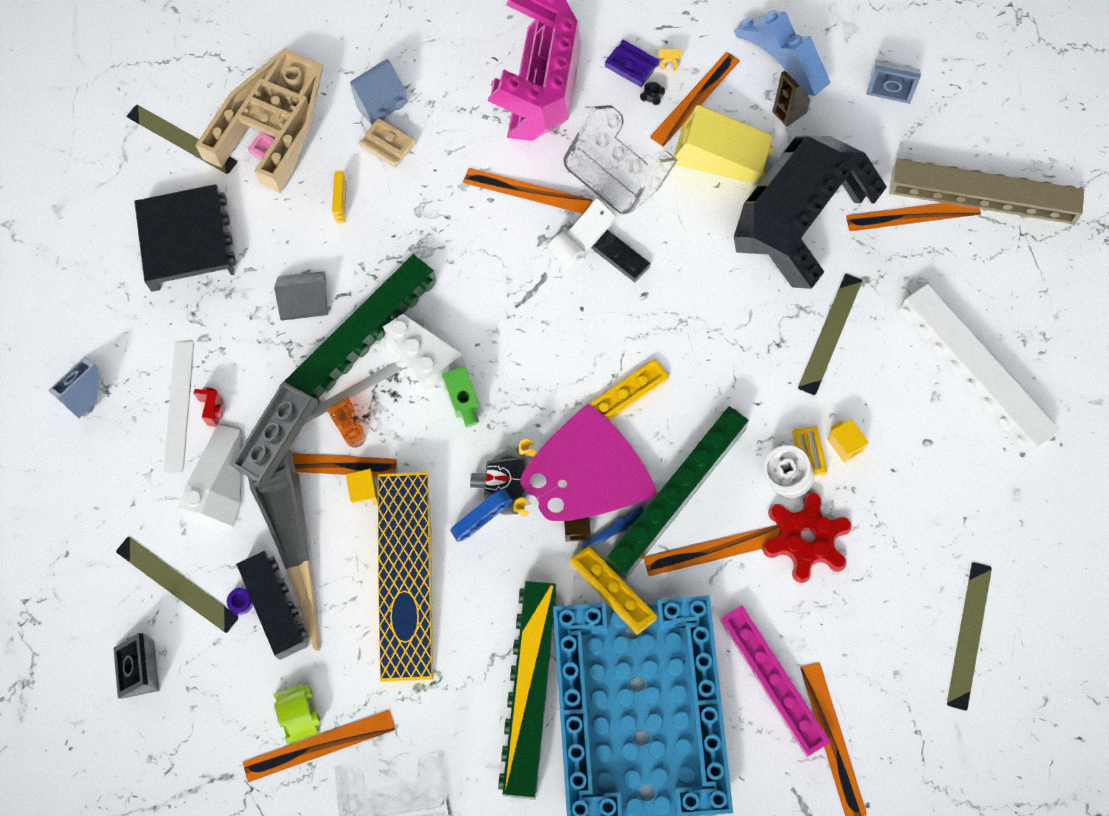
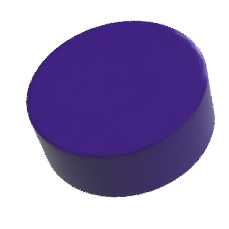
M236 588L227 596L226 603L228 608L237 615L246 614L253 607L248 591L245 588Z

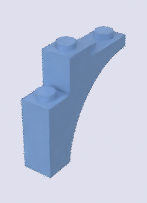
M771 10L760 19L748 17L742 20L740 26L734 30L737 38L748 40L773 56L807 95L815 96L831 83L811 36L796 35L786 12Z

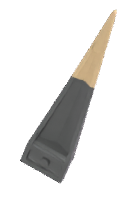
M289 449L266 487L249 477L248 481L250 490L269 528L288 574L313 649L320 651L300 477L295 470L292 450Z

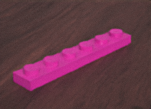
M743 605L721 617V624L805 756L809 757L831 743Z

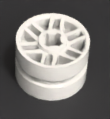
M791 445L780 446L771 451L764 462L765 477L772 489L780 496L795 498L803 495L810 489L814 480V470L807 455L800 448Z

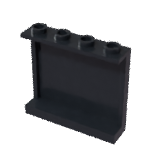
M217 184L134 200L144 282L151 292L160 290L161 282L227 269L230 275H234L233 266H236V258L234 252L230 250V246L233 245V238L231 232L227 230V226L230 225L228 212L224 210V206H227V199L225 193L220 192Z

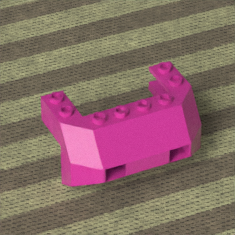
M508 0L506 6L535 19L527 27L519 74L516 75L504 69L501 73V78H494L490 85L492 89L487 101L511 112L507 138L533 141L559 127L569 119L581 50V38L578 20L566 0Z

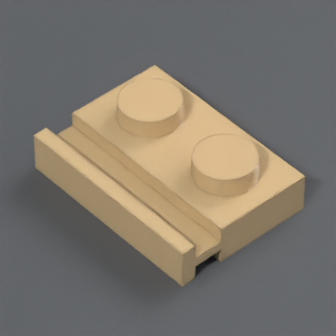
M378 118L365 133V137L359 140V144L362 148L396 168L398 162L403 160L414 147L415 140Z

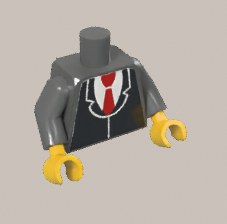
M523 439L519 446L509 449L495 456L492 460L487 461L485 474L471 473L470 488H484L485 500L499 490L505 489L512 499V503L500 512L502 515L521 514L524 517L529 515V512L524 510L526 505H531V503L525 499L526 491L522 487L520 480L528 465L527 457L524 456H534L536 454L535 450L528 449L530 445L535 444L534 441L529 439Z

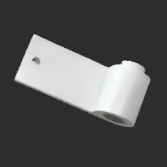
M596 198L568 233H560L550 242L548 250L567 269L572 267L575 269L581 265L585 254L615 221L617 216L600 199Z

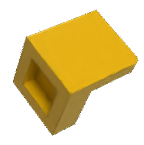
M371 469L346 474L351 503L372 500L374 505L378 504L376 485Z

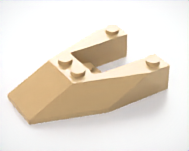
M286 49L280 51L230 92L196 143L202 159L222 168L248 127L273 136L275 139L256 167L255 173L262 186L281 193L292 176L310 128L323 72V64Z

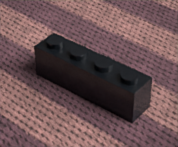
M264 550L236 563L274 656L282 660L307 648L308 645L305 639L309 638L304 624H298L295 616L299 615L294 601L289 602L286 593L290 591L284 578L279 579L276 571L280 570L276 558L274 556L270 557Z

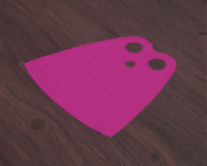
M589 404L579 410L547 440L529 462L520 479L522 487L527 494L536 497L539 502L538 509L550 521H570L601 515L645 501L657 495L653 480L635 450L618 429ZM534 474L545 476L546 484L543 487L535 488L531 485L530 479ZM560 480H565L567 482V486L561 488L558 486V482ZM552 498L561 499L564 503L563 510L552 512L548 508L549 500Z

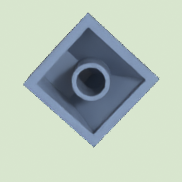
M83 357L48 391L77 418L85 417L93 411V405L97 403L98 367Z

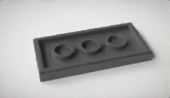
M283 381L230 466L266 487L317 405L318 400Z

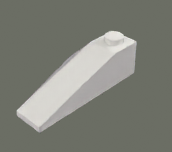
M223 425L216 426L185 486L178 505V509L186 517L233 528L241 506V474L230 465L242 447L241 430Z

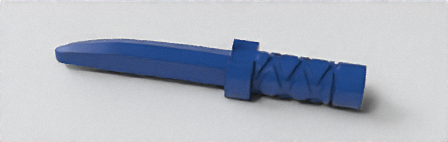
M640 505L621 519L617 518L614 521L615 524L583 543L582 548H586L589 545L594 547L618 532L625 531L627 529L626 526L636 521L644 511V508Z

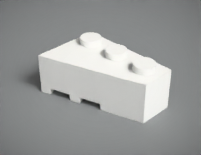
M404 314L383 326L387 340L426 392L443 381V373L466 366L462 353Z

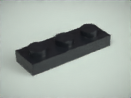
M608 229L591 247L592 250L634 283L640 279L651 265L649 261Z

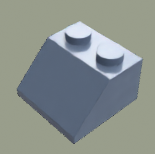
M388 59L350 81L356 107L371 126L378 118L384 120L386 116L396 110H400L408 103L406 90Z
M875 60L866 95L910 104L921 77L920 69L888 61Z

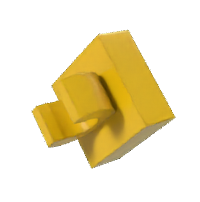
M681 49L658 50V59L662 60L660 65L662 71L665 70L666 62L673 64V71L677 70L678 64L676 60L681 59Z

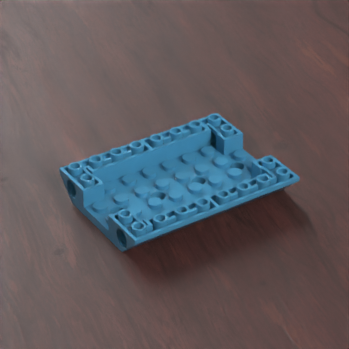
M710 596L657 599V604H648L647 606L657 615V620L644 629L636 639H630L626 636L625 630L629 626L611 607H605V603L553 606L567 816H719L733 814ZM638 677L644 681L645 687L643 690L634 691L631 689L630 681L633 678ZM636 732H647L650 741L646 745L637 744L634 739ZM649 785L654 789L655 795L652 800L645 801L641 799L639 789L642 786Z

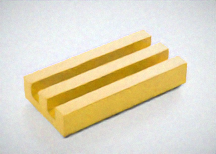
M335 171L332 213L337 223H345L347 182L343 171Z
M818 427L793 429L794 445L802 451L799 434L803 436L806 454L814 470V477L820 474L821 476L826 475L828 472ZM808 433H812L819 464L818 469L815 468Z

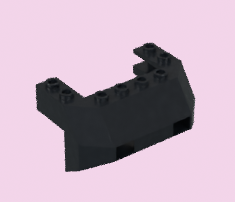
M795 136L744 202L734 233L736 253L769 255L791 287L812 289L825 271L801 239L841 185H843L854 203H862L867 196L871 204L876 203L887 186L865 152L831 136Z

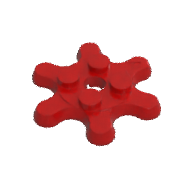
M808 493L804 497L803 507L798 512H790L781 504H773L768 510L769 518L778 524L780 533L776 538L764 542L762 552L768 558H776L780 555L790 557L793 561L792 577L798 583H805L810 579L812 566L816 563H824L836 572L842 571L847 565L846 558L836 550L834 542L837 537L849 534L852 524L846 517H838L834 520L823 517L820 511L822 499L816 493ZM809 530L814 535V541L805 542L801 538V532Z

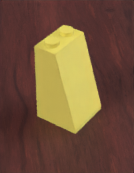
M697 105L682 126L671 164L754 184L759 177L763 178L767 171L768 165L765 163L773 150L771 145L773 135Z

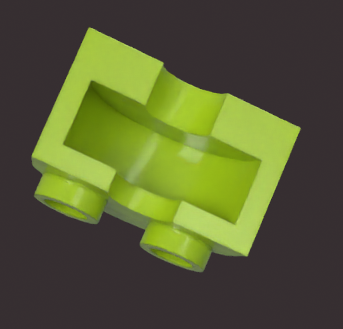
M303 683L273 694L276 699L274 703L276 716L280 728H284L285 739L288 744L319 733L317 726L321 725L317 710H311L310 700H313L314 696L309 684L305 685Z

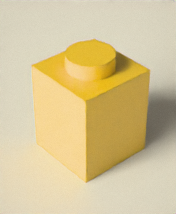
M852 419L845 423L839 421L833 425L827 438L844 463L864 452L869 444Z

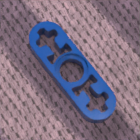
M505 489L499 490L467 514L450 529L456 542H461L471 537L512 503L511 497Z

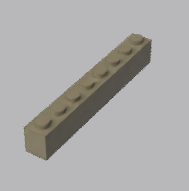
M896 159L891 173L889 194L1073 225L1076 224L1083 213L1084 189L1076 188L1072 185L1063 186L1047 181L1038 182L1028 180L1027 178L989 174L979 170L971 171L959 169L955 166H940L931 162L922 163L910 159Z

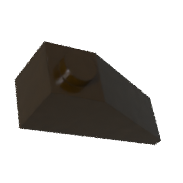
M784 70L780 75L772 112L787 127L807 114L811 100L800 85Z

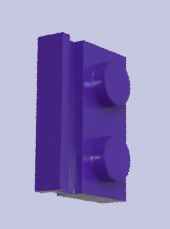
M623 39L621 44L614 49L605 61L606 68L641 88L653 74L654 69L659 66V59Z

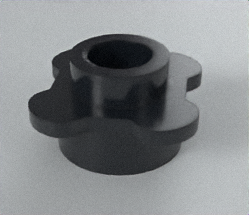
M656 82L646 83L644 85V92L640 94V99L643 102L648 101L653 105H659L661 103V96L665 94V88Z

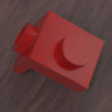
M203 387V389H194L193 394L198 401L205 402L201 418L207 426L216 427L219 419H222L224 414L223 398L214 388Z

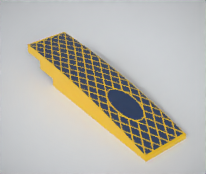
M428 472L378 474L380 682L433 680L432 528Z

